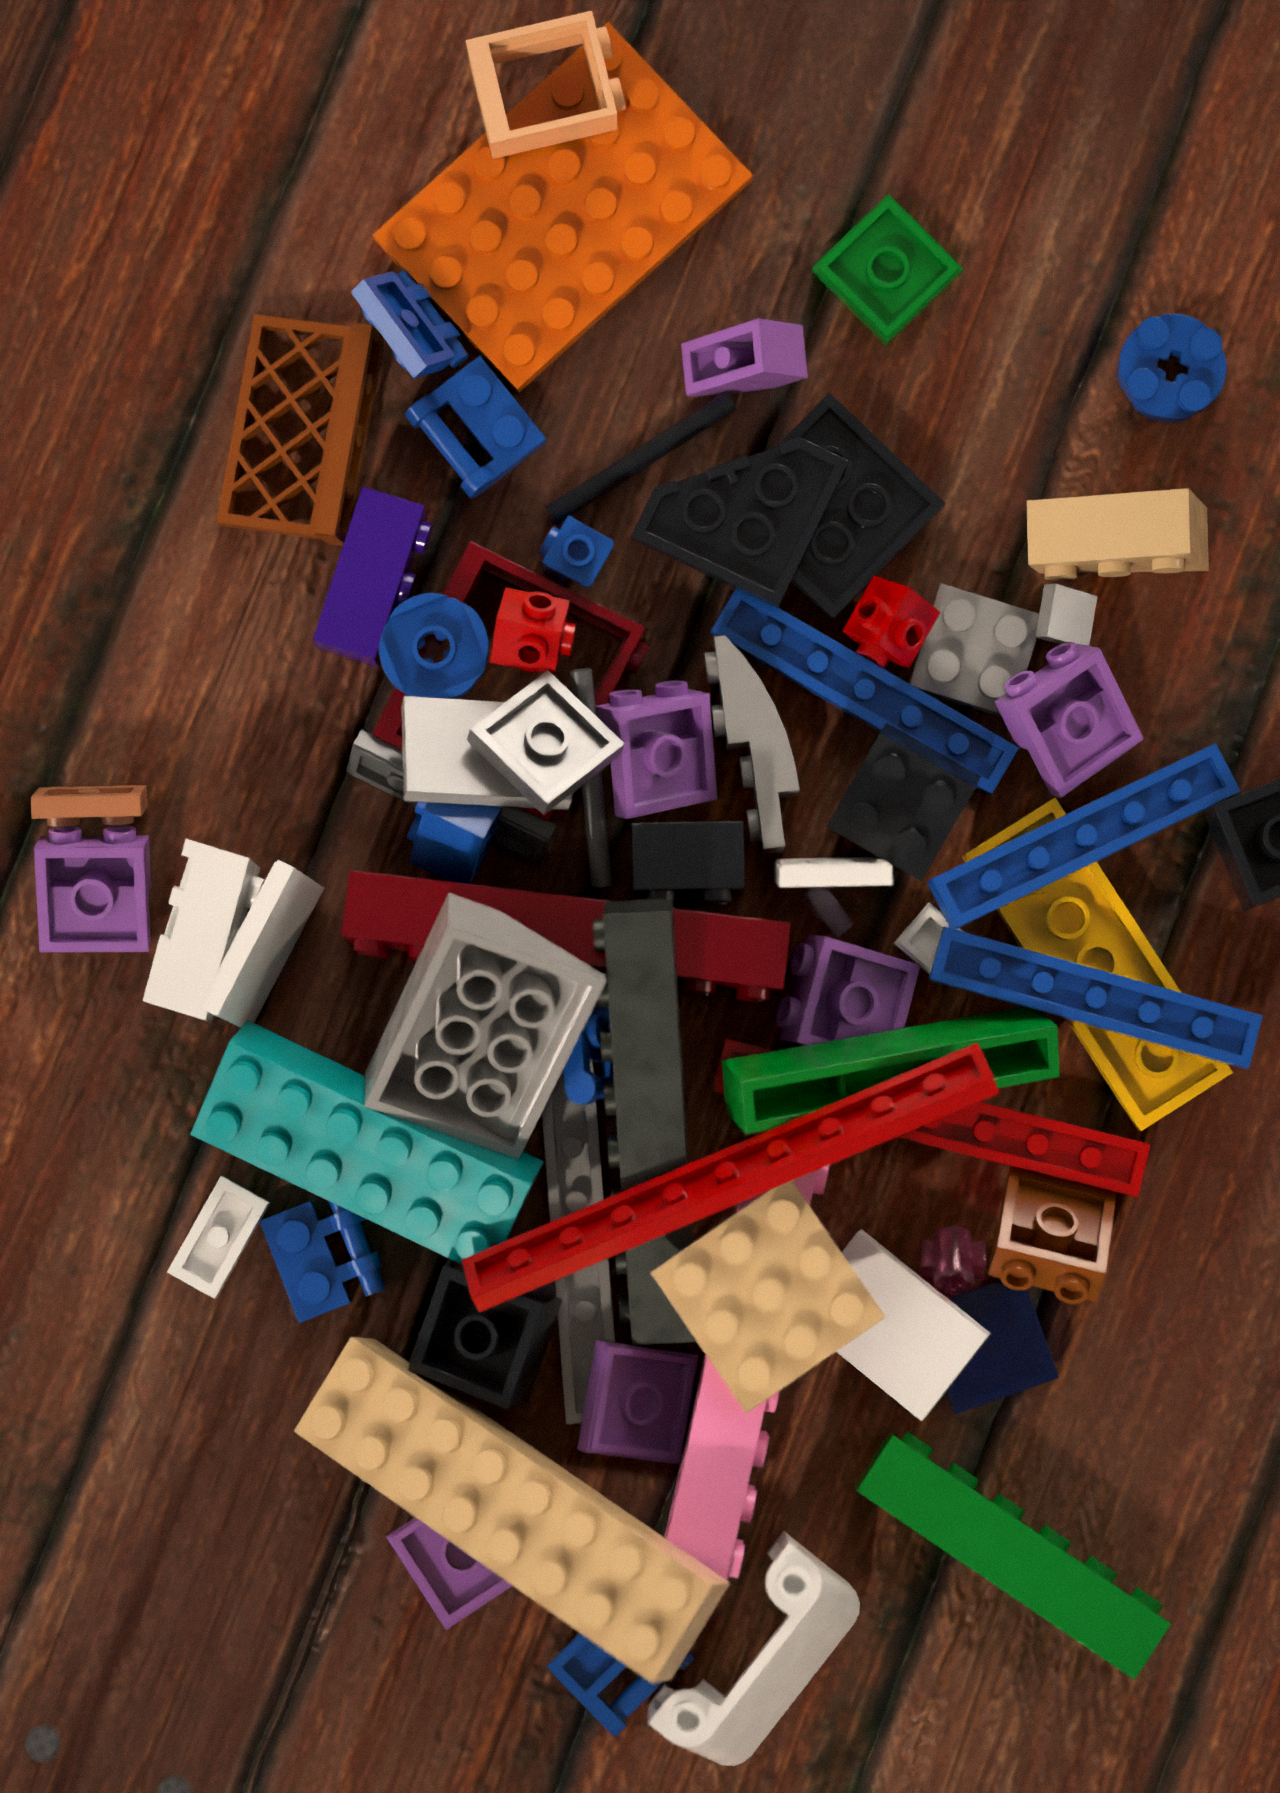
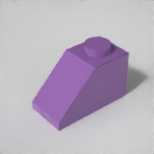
M758 318L681 343L686 396L698 397L719 395L724 392L729 394L770 390L808 378L803 325Z

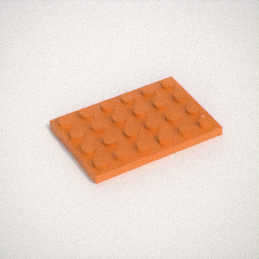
M609 22L604 26H606L609 35L613 59L604 61L608 78H619L625 102V110L617 111L618 130L495 159L492 158L487 134L485 133L373 234L376 243L403 271L406 270L417 284H422L425 287L434 305L517 393L521 392L753 180V174ZM583 45L506 114L510 131L599 110Z

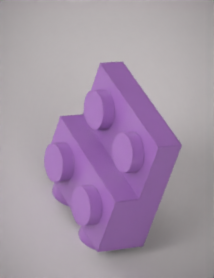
M1066 642L1050 650L1046 655L1049 664L1035 674L1033 671H1024L1008 679L1004 684L1007 693L994 701L1016 746L1029 751L1050 795L1060 798L1144 740L1101 649L1082 644L1076 645L1075 642Z
M666 681L655 684L656 694L642 697V691L640 690L614 691L609 694L610 703L595 706L596 716L625 743L621 755L611 762L615 816L630 819L717 800L710 693L688 689L686 681Z
M114 825L104 828L103 835L82 836L81 828L78 826L52 827L48 830L49 836H40L34 847L39 952H149L151 947L149 835H136V828L133 826Z
M807 935L805 944L799 943L795 947L790 959V972L796 975L791 997L785 996L781 1000L776 1012V1025L783 1028L780 1040L805 1046L904 1028L921 965L830 937Z

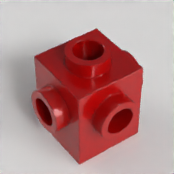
M873 576L842 632L859 644L856 651L857 654L884 668L887 662L890 661L910 668L941 612L910 587Z
M505 587L496 618L490 663L519 668L528 673H544L549 670L555 676L560 654L571 655L575 637L576 624L567 622L570 600L553 597L544 592H526Z

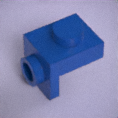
M568 515L561 529L553 526L540 548L539 555L544 557L542 561L543 574L561 584L565 578H568L584 588H590L614 548V542L607 536Z

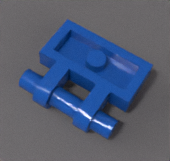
M406 270L397 275L394 271L365 278L351 291L362 307L364 317L371 325L378 329L392 348L396 361L410 373L413 379L443 370L448 364L452 368L458 367L469 358V354L458 341L461 338V334L452 322H444L431 304L432 299L428 291L422 284H417Z
M308 1201L259 1221L298 1323L351 1303L344 1282L355 1277L359 1278L365 1296L386 1289L378 1269L383 1266L377 1251L372 1253L360 1223L365 1221V1218L330 1201L329 1204L334 1215L319 1220L313 1202ZM338 1231L341 1232L352 1260L340 1266H337L326 1236Z

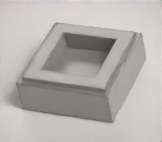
M1045 584L1035 637L1060 645L1066 642H1075L1076 645L1089 646L1098 596L1059 584Z

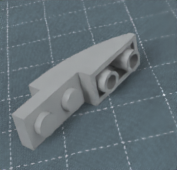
M725 635L715 636L713 641L714 651L704 653L708 685L718 684L721 705L711 706L715 738L725 737L727 751L748 748L749 755L739 756L743 789L753 788L756 809L746 810L750 842L760 841L762 854L783 852L785 840L779 798L798 796L800 791L795 760L787 733L773 700L747 659Z

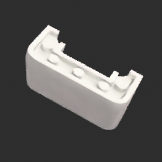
M785 1531L781 1533L767 1551L773 1562L766 1573L765 1586L769 1598L787 1614V1617L726 1695H723L704 1678L697 1686L690 1689H673L664 1683L648 1703L649 1725L676 1745L721 1765L734 1766L743 1763L755 1752L854 1625L859 1615L860 1602L853 1587Z

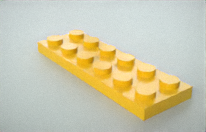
M1055 797L963 855L962 858L965 862L972 860L1066 815ZM1097 862L996 910L1020 948L1181 992ZM1067 1020L1138 1132L1146 1129L1233 1073L1228 1064Z

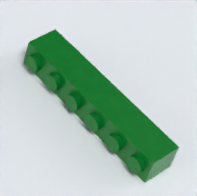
M1020 1007L722 1060L725 1110L745 1134L770 1130L977 1042L998 1088L1060 1077L1057 1025L1043 1013Z
M906 1431L901 1439L889 1432L853 1486L854 1489L1135 1680L1171 1625L1170 1622L1159 1615L1164 1605L1137 1586L1131 1595L1113 1584L1118 1573L1090 1555L1084 1564L1066 1551L1072 1542L1044 1524L1039 1532L1020 1521L1026 1511L1000 1493L991 1501L974 1490L980 1480L954 1462L950 1464L947 1471L929 1459L934 1449L910 1432Z

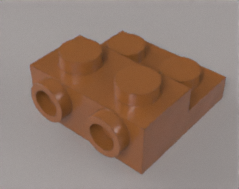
M1010 1167L1005 1180L1000 1217L994 1234L988 1275L1001 1278V1282L1012 1290L1021 1291L1034 1286L1054 1291L1059 1300L1068 1304H1078L1085 1300L1095 1302L1107 1270L1116 1193Z

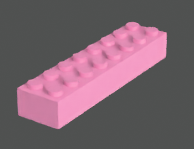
M829 1165L793 1180L809 1206L813 1193L823 1195ZM766 1192L738 1203L737 1212ZM705 1354L664 1538L725 1580H727L728 1576L738 1579L745 1549L743 1540L736 1539L740 1521L751 1522L757 1495L755 1486L748 1484L752 1466L763 1467L769 1441L767 1431L760 1430L764 1411L775 1413L780 1391L748 1413H745Z

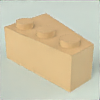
M1189 488L1027 501L1028 565L1038 573H1044L1045 580H1073L1077 578V573H1098V576L1122 577L1130 575L1131 572L1178 573L1182 571H1209L1207 507Z

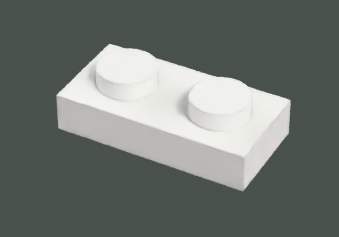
M220 1176L167 1273L214 1299L218 1298L270 1202L230 1179Z

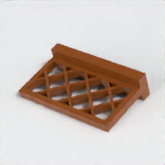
M254 314L216 519L217 524L226 527L319 539L332 545H344L355 510L385 343L384 337L373 325L352 322L351 326ZM266 330L286 332L296 347L271 365L263 353ZM296 334L309 335V337L301 342ZM325 338L343 340L340 359L322 371L308 351ZM301 356H304L317 376L292 394L279 376V373ZM262 362L266 369L259 374L260 363ZM337 375L334 388L329 380ZM273 378L287 399L264 416H261L253 404L255 391ZM324 385L333 397L331 411L313 423L299 403ZM294 407L308 428L283 446L269 425ZM252 414L256 419V422L249 426ZM328 427L326 439H324L320 432ZM263 430L277 451L255 468H252L244 457L246 442ZM315 437L323 448L322 462L306 475H303L290 457V454ZM282 460H285L298 481L273 498L260 477ZM243 466L247 474L240 478L241 468ZM318 479L317 489L315 492L311 484ZM254 482L268 503L251 516L233 514L236 495ZM304 489L314 501L310 525L290 522L280 508ZM275 512L280 520L266 519V517Z

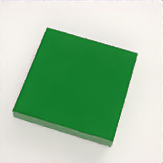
M888 194L812 267V272L887 346L962 274L964 268Z

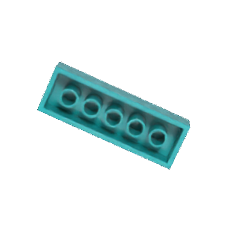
M248 1020L229 1041L190 1135L462 1264V1259L509 1239L544 1161L525 1152H522L520 1158L516 1159L364 1106V1075Z

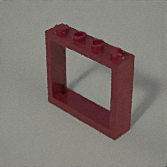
M472 541L469 542L443 595L457 599L469 606L485 574L516 590L544 592L553 597L570 600L568 616L621 641L594 696L595 706L610 703L609 694L614 691H620L618 688L627 671L637 674L647 655L650 645L642 642L645 637V627ZM434 634L428 635L424 638L426 647L419 651V655L422 659L431 658L434 663H439L449 642L448 640L438 641ZM395 688L372 735L403 750L401 705L406 695ZM575 790L572 793L571 804L576 796L577 790ZM520 807L549 822H552L555 815L564 819L568 810L551 809L543 815L537 808Z

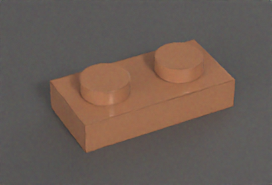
M147 785L39 787L31 796L32 819L47 818V825L53 827L80 824V818L101 817L103 825H127L134 823V816H142L148 807Z

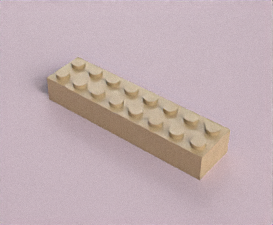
M351 1337L294 1432L652 1684L672 1680L730 1585V1582L437 1381L408 1370L410 1365L408 1361L376 1339Z

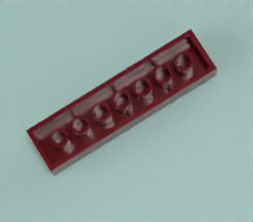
M349 870L341 936L348 943L354 944L353 950L357 951L359 955L390 958V950L398 949L408 951V957L411 958V961L417 962L448 893L503 912L600 973H607L606 953H595L593 920L603 919L605 902L614 901ZM673 909L677 983L682 984L681 993L714 997L716 988L737 990L736 1000L768 1003L771 994L779 995L782 992L789 945L790 922Z

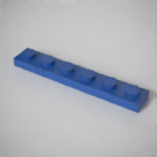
M736 589L711 629L713 636L725 635L739 651L878 732H881L887 722L980 775L981 777L976 789L988 796H991L1019 749V747L782 609H776Z
M1215 743L930 879L927 884L952 932L1208 809L1213 804L1233 797L1240 792V789Z
M945 926L942 928L928 979L931 982L1242 1069H1249L1263 1018V1015L963 931L954 930L951 932L950 928Z

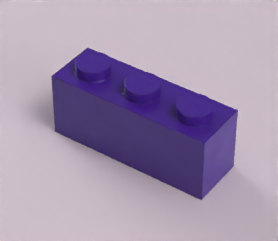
M362 486L313 637V642L318 649L379 667L381 662L379 643L384 627L389 621L392 612L399 606V603L401 604L411 598L417 575L410 573V568L415 553L424 555L431 537L433 524L426 522L427 512L424 505Z

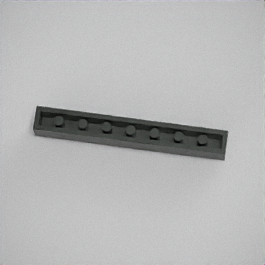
M672 898L605 902L603 919L593 920L595 953H606L607 973L603 974L606 976V983L598 997L599 1007H609L611 1028H601V1051L603 1062L613 1061L614 1081L605 1082L604 1085L606 1115L617 1116L618 1135H608L610 1169L620 1168L621 1188H612V1196L689 1164ZM693 1223L616 1255L617 1274H627L628 1293L619 1294L621 1327L631 1326L632 1345L697 1342L650 1273L694 1242Z

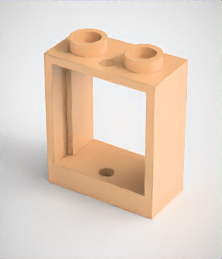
M592 11L466 40L470 68L493 159L618 130L617 111L625 110L624 97L619 78H608L604 60L613 59L609 35L606 26L596 28ZM583 44L599 110L510 131L494 64Z

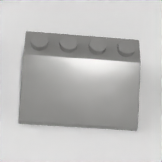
M448 893L366 1070L364 1106L519 1159L606 983V976L503 912Z

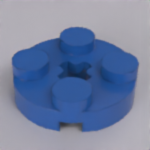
M1162 314L1145 319L1128 336L1120 351L1117 362V380L1121 390L1124 389L1127 398L1133 403L1132 407L1142 416L1160 423H1180L1191 419L1194 415L1200 414L1217 398L1226 378L1227 363L1220 335L1201 321L1183 314ZM1170 355L1178 357L1179 364L1186 368V374H1178L1174 382L1165 380V371L1157 368L1158 360L1166 361Z
M425 593L407 599L392 612L380 638L379 656L389 681L406 696L459 699L468 694L485 675L489 656V641L485 626L474 609L464 602L461 603L457 599L447 597V595ZM434 634L438 641L448 640L450 643V648L443 652L444 660L439 663H434L431 658L422 659L419 655V651L426 647L424 638L428 635Z

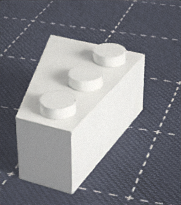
M185 839L181 855L189 858L180 886L172 888L168 904L173 905L165 933L159 937L143 1001L212 1023L214 1014L200 1008L202 1006L201 1002L242 926L248 908L252 907L265 879L258 877L261 868L250 858Z

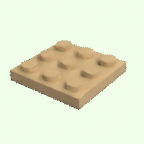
M793 1181L769 1190L650 1272L745 1413L754 1409L885 1318L879 1306Z

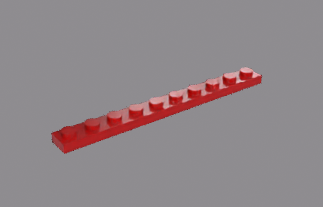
M977 1042L462 1259L470 1295L479 1312L1000 1094L979 1043Z

